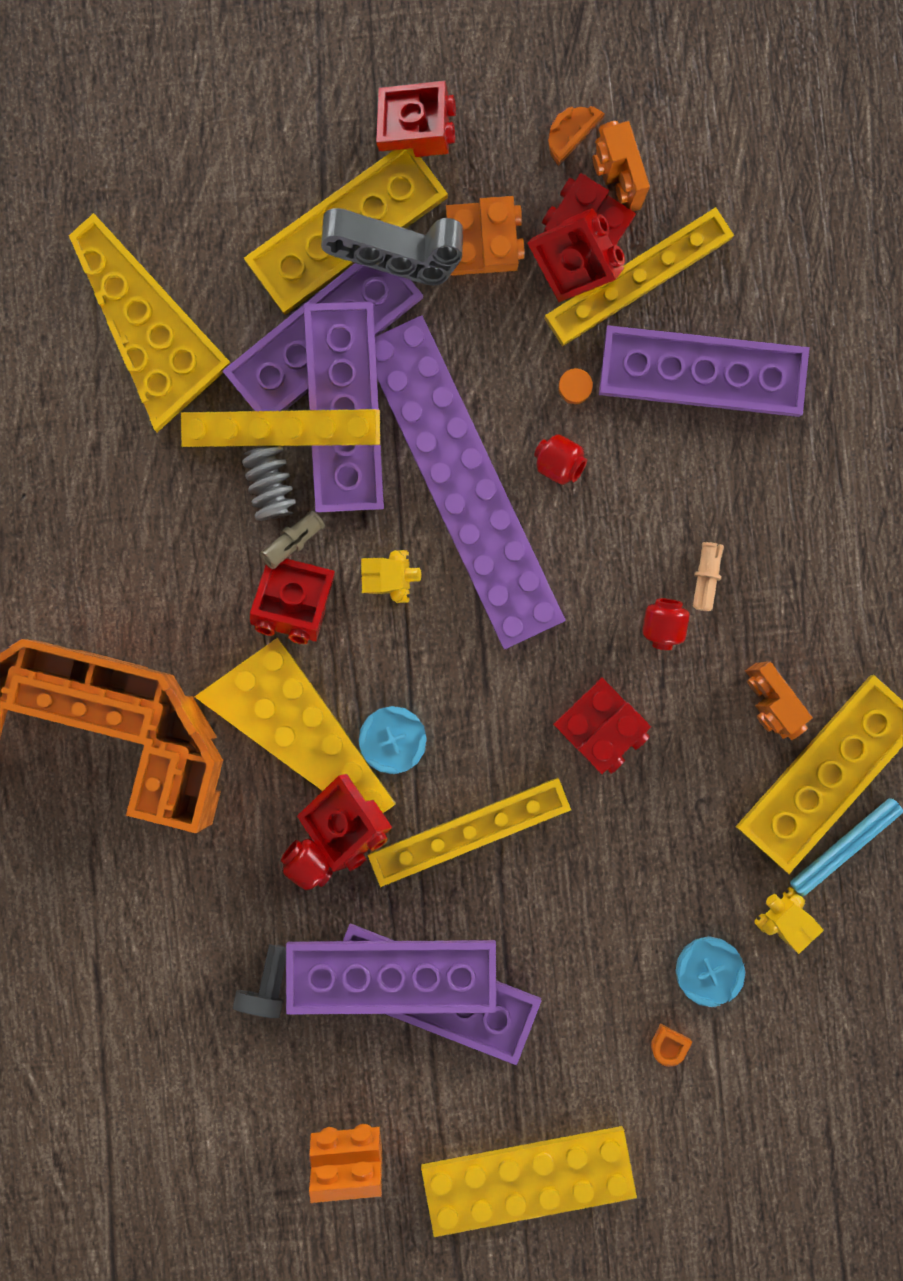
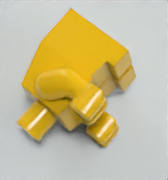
M394 550L390 553L389 559L361 558L362 593H390L391 599L396 603H408L410 597H407V594H410L408 590L410 589V582L421 581L420 568H409V559H406V556H409L407 550Z
M792 887L787 888L788 893L783 892L782 899L776 894L767 898L766 904L770 910L766 914H760L759 917L761 919L758 920L756 918L754 923L762 932L768 935L777 933L787 945L800 954L824 930L811 915L802 909L805 905V899Z

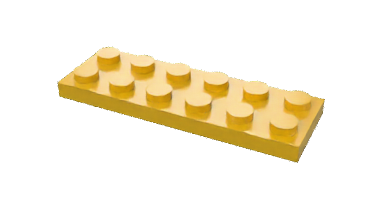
M413 148L393 150L244 257V260L282 313L287 315L354 264V262L331 256L322 250L323 216L326 211L333 208H341L406 229L448 198V193L423 159L415 157Z
M870 675L735 827L786 873L790 874L903 747V700L875 675Z
M623 1126L421 1164L434 1237L637 1198Z

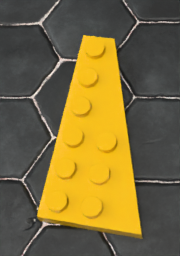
M93 213L69 235V238L94 290V295L105 315L107 324L135 383L140 399L147 410L151 424L158 433L223 374L222 371L231 362Z
M280 638L270 642L194 696L323 791L339 775L347 774L364 800H374L382 813L396 805V802Z

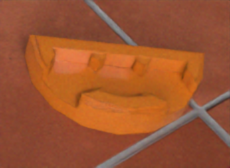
M589 106V108L569 107L557 115L550 127L548 146L551 157L558 166L602 121L605 113Z

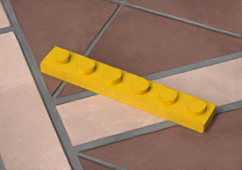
M715 207L625 264L623 271L616 280L571 298L546 314L544 319L563 347L732 240L734 234Z
M380 410L181 412L182 447L380 445Z
M557 777L368 854V858L378 883L382 887L570 811L571 808Z

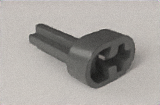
M269 944L259 993L237 990L233 1003L234 1010L262 1017L280 1018L283 999L279 998L286 966V947Z

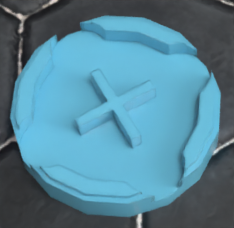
M395 706L378 709L368 716L360 729L359 735L360 750L367 763L379 772L389 774L402 773L415 766L425 752L427 741L424 725L419 718L406 708Z
M709 936L695 939L685 946L677 959L675 970L678 984L685 995L698 1005L708 1007L721 1006L720 1004L734 999L744 985L746 973L744 963L738 951L723 939Z

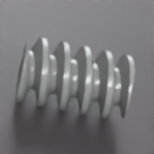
M265 446L244 453L248 457L242 461L243 466L251 469L246 473V479L255 482L249 486L250 494L259 495L251 501L252 506L262 508L255 513L256 520L265 521L293 514V512H288L287 508L295 504L296 501L295 499H287L284 496L292 491L293 488L281 483L290 475L278 470L287 462L285 459H276L275 457L276 454L284 450L283 446Z

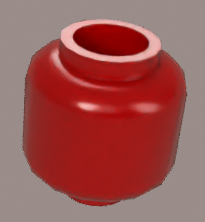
M560 434L552 436L548 441L543 439L538 444L534 453V457L537 458V471L561 485H565L570 481H577L587 463V459L584 458L583 447Z
M658 598L655 603L648 605L646 608L642 634L647 640L653 642V648L672 650L673 645L681 644L686 639L690 613L683 608V603L680 601Z
M311 839L295 840L286 849L280 861L283 863V874L303 890L313 889L317 885L323 887L333 874L323 852Z

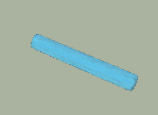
M891 798L883 802L793 878L790 882L792 888L800 896L807 895L903 813L899 803Z

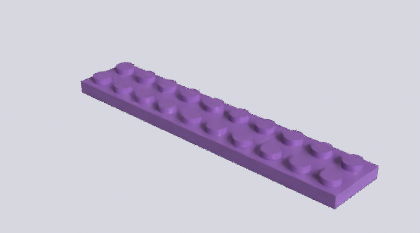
M421 315L376 336L375 352L378 383L503 649L505 650L565 622L562 611L423 316Z

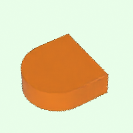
M660 1023L651 1042V1051L660 1064L672 1067L684 1060L693 1041Z

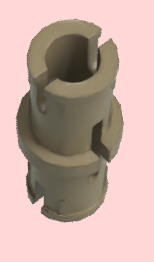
M310 510L291 528L285 527L280 532L281 536L259 553L260 557L271 569L277 568L294 551L300 552L304 548V543L320 529L324 528V522L317 513Z

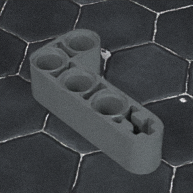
M333 208L326 211L323 216L321 247L325 253L331 256L434 286L444 283L462 259L463 227L455 219L442 218L437 220L428 233L424 235L349 210Z

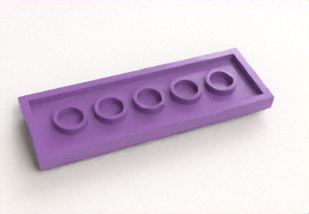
M354 263L305 304L373 301L374 333L376 337L422 300L423 294L410 279ZM304 305L222 371L254 411H285L308 392Z
M373 301L304 304L309 410H379ZM380 445L312 446L315 512L384 509Z
M607 325L599 395L800 417L803 415L810 347Z
M351 923L343 941H394ZM496 981V1013L386 1015L517 1066L539 1009L541 998Z
M495 940L287 942L286 1014L496 1013Z

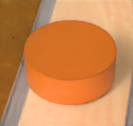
M578 368L566 371L561 376L558 384L560 396L570 404L583 403L588 399L593 389L590 375Z

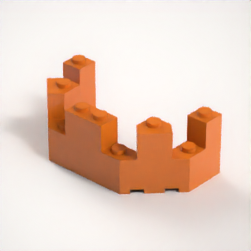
M21 639L0 653V737L7 711L10 710L143 744L144 748L126 816L192 833H198L213 824L221 791L216 790L223 763L221 755L212 742L217 736L194 697L185 696L174 675L83 650L69 649L37 640Z

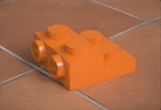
M607 122L599 127L600 137L595 141L596 155H593L595 172L597 176H603L605 185L618 182L615 187L621 204L625 203L626 207L632 211L640 210L650 185L630 122Z
M514 196L480 198L479 203L446 205V218L459 221L463 227L462 259L451 275L517 271L518 260L524 259L525 255L523 238L517 239L516 226H522L521 205H514Z
M771 661L755 663L745 670L750 677L747 683L759 697L762 694L765 697L755 705L760 712L757 715V719L768 732L773 730L775 733H779L782 739L789 737L790 740H793L803 734L808 729L806 723L813 719V717Z
M360 1124L355 1129L338 1131L336 1128L326 1127L321 1132L311 1133L309 1153L311 1165L310 1203L382 1197V1143L380 1127Z

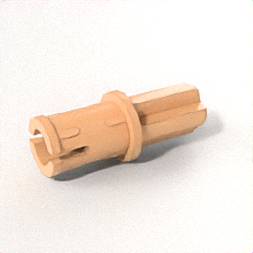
M702 543L698 572L694 574L697 577L693 607L697 610L711 611L713 609L717 581L721 580L719 570L724 546L721 544L717 546V543Z

